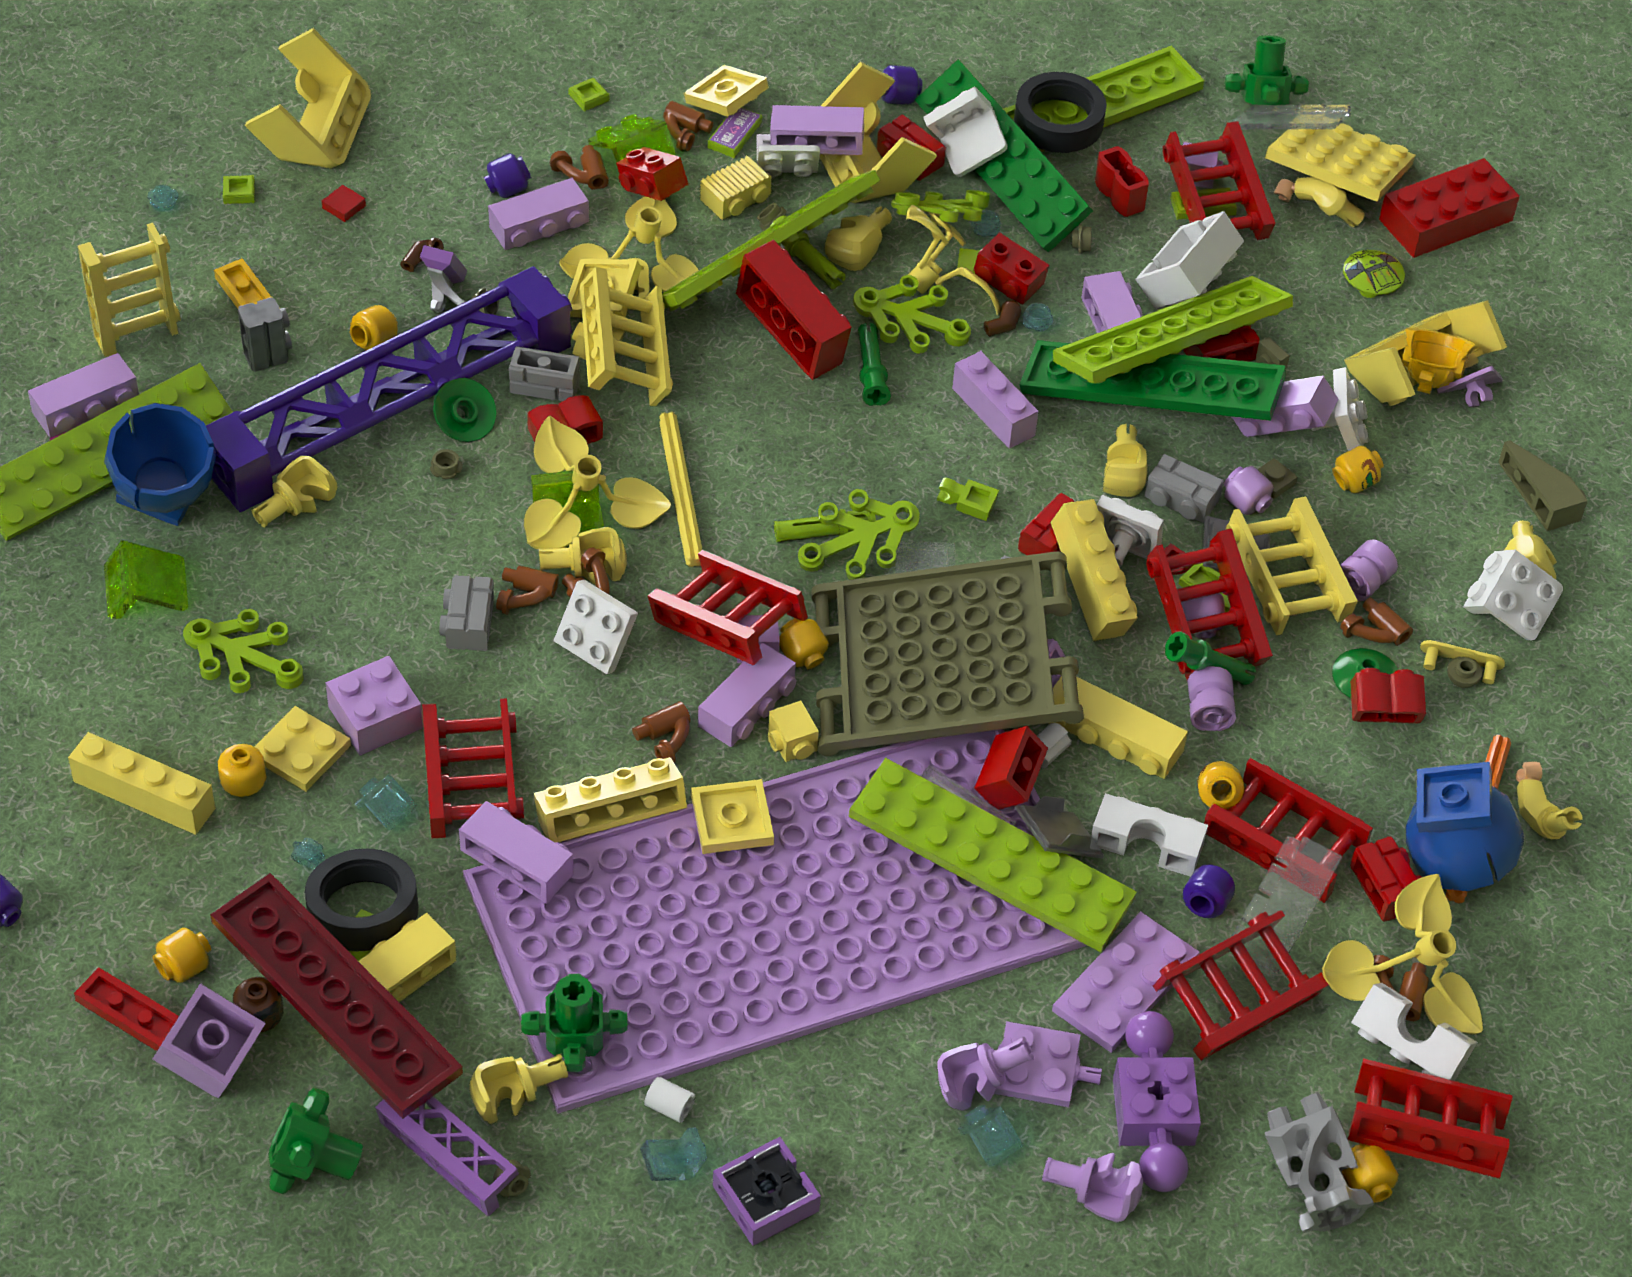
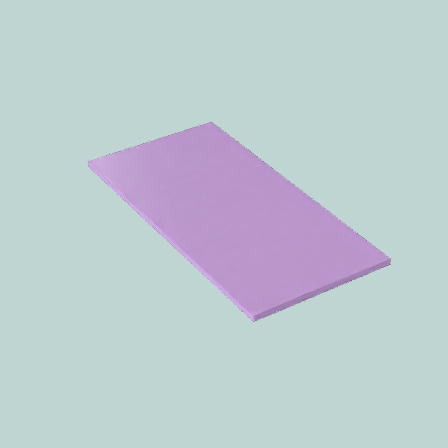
M999 729L895 743L763 782L774 833V845L702 854L693 803L687 805V808L560 842L573 853L574 875L547 904L485 865L464 870V880L520 1020L521 1014L528 1011L539 1010V1013H546V996L555 989L559 980L568 974H581L589 980L592 988L603 996V1012H610V1009L623 1010L628 1013V1031L611 1035L610 1032H603V1049L594 1057H586L585 1067L581 1072H568L567 1078H561L546 1084L557 1113L559 1114L650 1085L657 1077L666 1080L1087 946L849 817V809L883 760L887 758L1034 836L1016 811V806L995 810L974 789L995 736L1004 733V730ZM1034 787L1028 802L1021 803L1018 806H1035L1040 798ZM540 1033V1036L526 1035L537 1063L555 1057L546 1049V1033Z

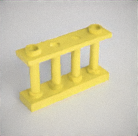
M153 223L147 224L148 242L106 255H102V253L96 254L91 242L77 245L93 334L104 357L117 353L115 341H118L120 336L161 323H166L172 336L178 334L176 322L181 321L176 304L173 303L166 253L170 252V247L165 234L159 235ZM152 255L153 265L108 279L106 276H103V273L107 272L109 267ZM153 278L156 280L157 288L112 302L110 299H107V296L112 294L111 291ZM159 301L160 311L118 324L111 322V319L116 317L115 314Z
M596 266L580 283L588 387L600 390L614 377L648 388L649 405L657 406L664 397L670 394L673 386L670 376L664 316L665 303L663 302L662 288L656 286L644 299L610 288L607 270ZM610 302L640 311L641 322L613 314L610 309ZM612 327L643 336L644 348L616 340ZM614 353L645 362L646 374L617 365Z
M1307 497L1295 498L1286 517L1250 524L1246 523L1240 509L1233 510L1226 529L1232 528L1245 571L1263 607L1264 618L1267 623L1271 624L1276 635L1283 633L1291 615L1327 609L1332 612L1338 623L1353 613L1358 601ZM1289 530L1291 533L1293 532L1298 542L1259 550L1253 536ZM1302 556V558L1306 559L1310 569L1272 576L1266 562ZM1314 582L1316 585H1319L1323 596L1285 603L1278 589Z

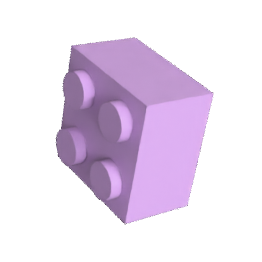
M386 656L326 682L328 707L347 737L350 738L359 756L423 728L421 703L390 656Z
M199 984L154 1055L153 1060L212 1096L219 1098L266 1023L202 984Z

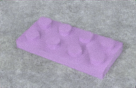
M1140 912L1053 1004L1052 1012L1112 1053L1126 1038V1028L1130 1020L1141 1012L1150 1011L1173 986L1170 984L1158 992L1155 991L1153 985L1162 976L1159 971L1177 959L1182 964L1199 955V951Z

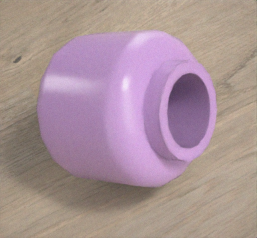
M1240 466L1236 468L1224 482L1226 487L1225 498L1245 515H1250L1256 511L1263 513L1273 501L1271 497L1273 491L1272 482L1253 466L1245 468Z
M1220 593L1181 602L1187 621L1225 612L1224 597ZM1223 627L1198 632L1195 635L1197 638H1211L1216 635V631L1221 630Z

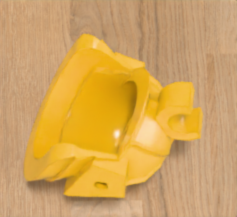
M1420 328L1405 329L1408 345L1405 346L1402 363L1404 366H1407L1410 375L1419 383L1417 391L1430 394L1432 388L1447 386L1455 379L1463 377L1468 362V357L1465 356L1471 352L1470 350L1475 346V343L1437 331Z

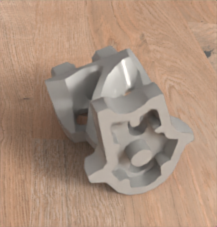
M1319 1092L1300 1100L1306 1116L1298 1120H1292L1286 1106L1269 1111L1267 1115L1271 1130L1265 1132V1136L1275 1161L1288 1187H1299L1306 1197L1304 1201L1308 1211L1300 1215L1299 1225L1303 1233L1313 1230L1329 1231L1349 1225L1358 1220L1369 1207L1374 1205L1372 1197L1365 1190L1350 1188L1346 1183L1342 1171L1347 1168L1356 1169L1358 1164L1338 1114L1333 1106H1327ZM1331 1142L1336 1143L1341 1149L1342 1155L1338 1160L1333 1159L1328 1152V1145ZM1293 1157H1300L1303 1162L1300 1172H1294L1291 1169L1290 1162ZM1324 1173L1329 1176L1330 1183L1325 1191L1320 1192L1316 1190L1314 1181L1317 1175Z

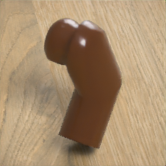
M439 238L415 242L400 262L401 268L413 272L418 264L423 262L420 258L423 246L426 245L443 250V242Z
M1016 301L1004 302L1001 305L1002 310L999 318L984 322V330L988 337L1012 331L1016 328L1021 316V308Z

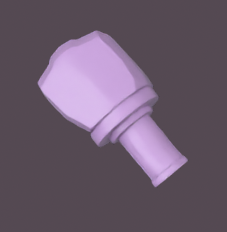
M1022 1037L1018 1041L998 1050H994L987 1043L982 1045L973 1043L943 1053L938 1060L937 1068L940 1088L947 1104L953 1109L961 1111L971 1107L975 1090L987 1101H990L996 1088L1004 1084V1071L1034 1059L1028 1041Z
M1114 1153L1106 1154L1097 1158V1160L1088 1157L1086 1164H1082L1081 1167L1048 1157L1042 1179L1043 1182L1075 1189V1194H1078L1077 1202L1083 1203L1084 1207L1094 1214L1114 1222L1124 1221L1130 1212L1134 1211L1140 1201L1143 1186L1140 1165L1131 1161L1127 1166L1120 1169L1113 1168Z

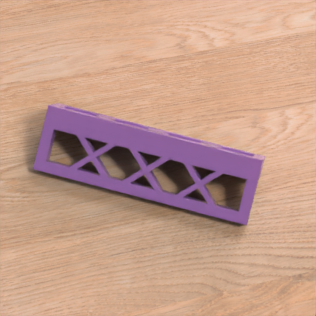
M430 1098L420 1106V1110H414L404 1119L384 1099L375 1107L382 1125L484 1214L490 1216L499 1207L496 1195L519 1174L517 1168L436 1098ZM425 1104L428 1105L431 1109L425 1110ZM442 1117L447 1122V1133L429 1134L425 1130V1118ZM413 1119H419V1124ZM452 1127L455 1130H457L458 1133H452ZM469 1141L474 1145V1157L457 1158L452 1154V1142ZM441 1142H446V1148L441 1144ZM479 1150L486 1156H479ZM496 1164L504 1172L489 1186L479 1177V1165ZM467 1166H474V1172Z

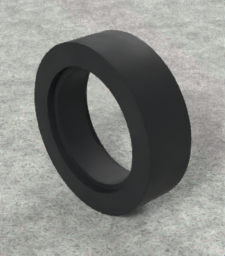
M1046 72L1028 79L1018 90L1014 122L1039 149L1055 153L1076 152L1088 148L1100 138L1105 120L1106 99L1100 88L1085 77L1068 72ZM1064 100L1083 108L1088 117L1074 124H1055L1038 117L1032 108L1044 101Z
M353 849L333 855L320 863L312 871L305 886L307 910L348 951L372 950L379 942L387 941L399 933L407 922L416 920L418 915L416 878L412 869L400 857L383 850ZM359 882L380 883L390 887L397 894L396 900L389 908L367 917L343 916L333 912L327 906V902L334 892L342 887Z

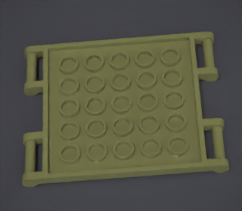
M1049 552L822 583L813 586L811 597L815 603L816 622L828 640V648L837 642L840 645L841 687L821 689L816 693V705L820 708L821 724L818 752L824 756H833L839 750L1060 721L1068 724L1081 722L1084 719V711L1082 705L1079 704L1076 680V675L1079 672L1078 661L1071 656L1049 657L1045 614L1053 613L1055 616L1063 617L1072 612L1071 599L1067 596L1064 571L1067 568L1066 555L1062 552ZM1041 570L1051 571L1052 597L1043 598ZM837 598L838 626L830 627L829 602L831 599ZM1052 675L1062 676L1065 704L1054 705ZM842 703L844 733L835 734L834 707Z

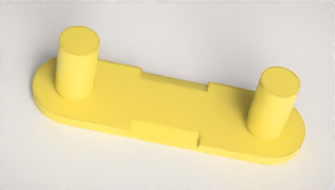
M1427 640L1423 641L1420 649L1426 653L1423 664L1425 669L1434 670L1438 656L1449 659L1468 657L1475 660L1480 666L1485 667L1482 682L1485 684H1494L1496 671L1503 669L1505 666L1504 659L1499 656L1446 643Z

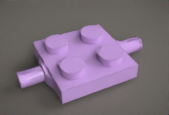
M1006 1021L1004 1039L998 1049L1024 1037L1032 1049L1034 1059L1004 1071V1084L998 1086L994 1094L1069 1107L1071 1092L1077 1080L1100 1084L1101 1068L1097 1069L1080 1065L1078 1056L1080 1034Z

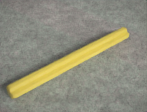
M672 411L669 413L663 412L659 416V424L685 562L689 567L701 566L698 553L702 550V544L677 415Z

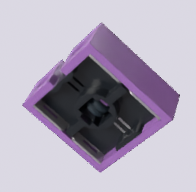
M781 1137L713 1171L714 1189L752 1246L819 1212L821 1195L804 1171L801 1173L797 1172V1160Z

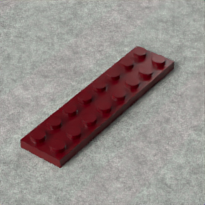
M271 873L210 914L211 922L402 1119L463 1074V1066Z

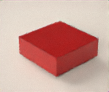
M341 185L322 200V209L343 222L349 220L366 206V199L344 185Z

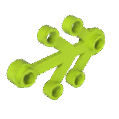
M967 190L965 199L943 200V194L929 191L925 192L924 201H920L919 194L898 192L895 194V199L891 200V207L896 208L897 214L907 216L908 208L911 205H915L924 212L940 214L941 221L952 223L958 222L960 212L963 213V219L979 222L981 221L982 213L985 212V208L989 206L990 194L979 190Z
M905 275L900 279L899 284L882 290H877L873 287H862L854 294L853 304L856 311L862 316L873 319L880 331L881 340L886 343H894L898 340L901 327L910 341L911 350L918 354L925 353L930 344V337L924 332H919L914 323L945 333V341L951 346H964L969 341L971 328L965 320L954 319L950 322L920 312L933 306L941 307L945 305L948 291L941 285L931 287L927 295L900 304L890 300L903 295L911 297L917 292L919 283L912 275ZM905 284H909V285H911L912 287H911V288L906 287ZM935 294L940 295V296H942V298H938V297H936V296H934V295H935ZM884 313L894 316L899 325L888 321ZM886 331H892L894 334H888ZM915 341H921L924 344H918Z
M855 489L849 494L850 508L855 512L865 510L883 517L870 522L838 511L834 503L825 502L818 508L820 522L825 525L835 524L852 531L820 545L816 543L804 544L798 551L799 565L802 569L809 572L818 571L824 566L826 557L859 544L854 558L846 564V576L849 580L864 578L866 575V563L877 536L890 530L885 546L877 550L876 561L882 568H891L896 563V552L903 534L913 531L919 524L920 513L918 508L913 503L904 500L889 505L869 498L866 491L862 489ZM855 497H862L865 501L862 504H855L853 499ZM825 510H832L834 515L832 517H824L822 513ZM906 512L909 514V517L902 520L897 517V514ZM808 551H815L817 556L809 559L805 554ZM884 553H889L893 557L889 561H884L880 556ZM853 566H859L862 569L859 574H852L849 570Z
M253 609L242 610L238 614L237 619L214 623L209 619L200 618L190 621L184 627V641L192 648L198 650L201 660L199 663L200 674L204 679H217L222 672L219 659L213 657L212 647L225 653L230 672V689L235 693H245L251 687L250 675L244 670L241 660L275 674L276 683L284 689H294L300 686L304 679L303 668L294 659L279 661L253 649L271 644L277 646L285 644L289 639L286 624L274 622L268 626L266 632L234 639L223 636L238 631L248 633L256 631L259 628L260 622L258 613ZM247 619L253 620L251 622H244ZM276 632L282 633L281 635H274ZM211 666H212V667H215V668L212 669V670H207V669H206L207 667H211ZM237 680H245L242 683H236Z

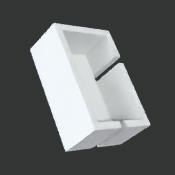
M1225 211L1204 218L1203 221L1198 220L1183 225L1152 259L1153 262L1149 263L1135 280L1154 308L1158 309L1180 303L1183 300L1206 293L1208 284L1222 274L1221 269L1223 266L1237 256L1236 251L1243 244L1244 240Z

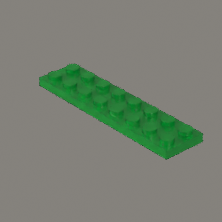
M957 59L915 101L926 114H929L936 107L948 103L962 92L976 87L991 103L1006 140L1007 150L975 170L1042 248L1049 252L1093 212V209L965 65Z
M1037 340L1019 386L1022 394L1271 421L1286 378V366L1169 354L1158 358L1153 363L1142 364L1132 368L1127 373H1119L1108 377L1101 383H1090L1081 376L1053 362V350L1070 343Z

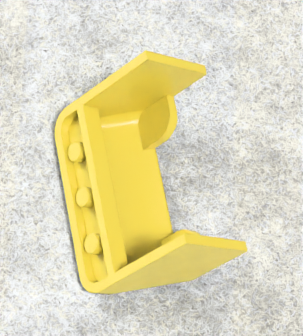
M312 28L280 45L278 49L299 70L295 78L296 90L308 102L300 123L279 104L248 120L245 123V127L273 155L282 161L334 168L346 160L371 99V91L367 82Z
M859 62L821 105L829 107H864L863 154H820L819 156L835 187L851 177L872 170L876 171L881 181L871 186L873 192L860 200L855 199L851 201L852 203L904 192L937 157L935 152L901 137L888 153L881 158L869 135L880 122V109L876 102L891 87L895 80L893 77L862 62Z
M1488 300L1435 314L1408 327L1437 331L1475 343V346L1470 350L1471 352L1465 356L1468 357L1466 368L1479 363L1477 357L1483 354L1507 348ZM1405 329L1344 360L1348 371L1381 403L1388 402L1389 406L1399 404L1407 400V397L1415 395L1413 386L1418 384L1410 375L1407 366H1404L1402 363L1405 346L1408 345Z

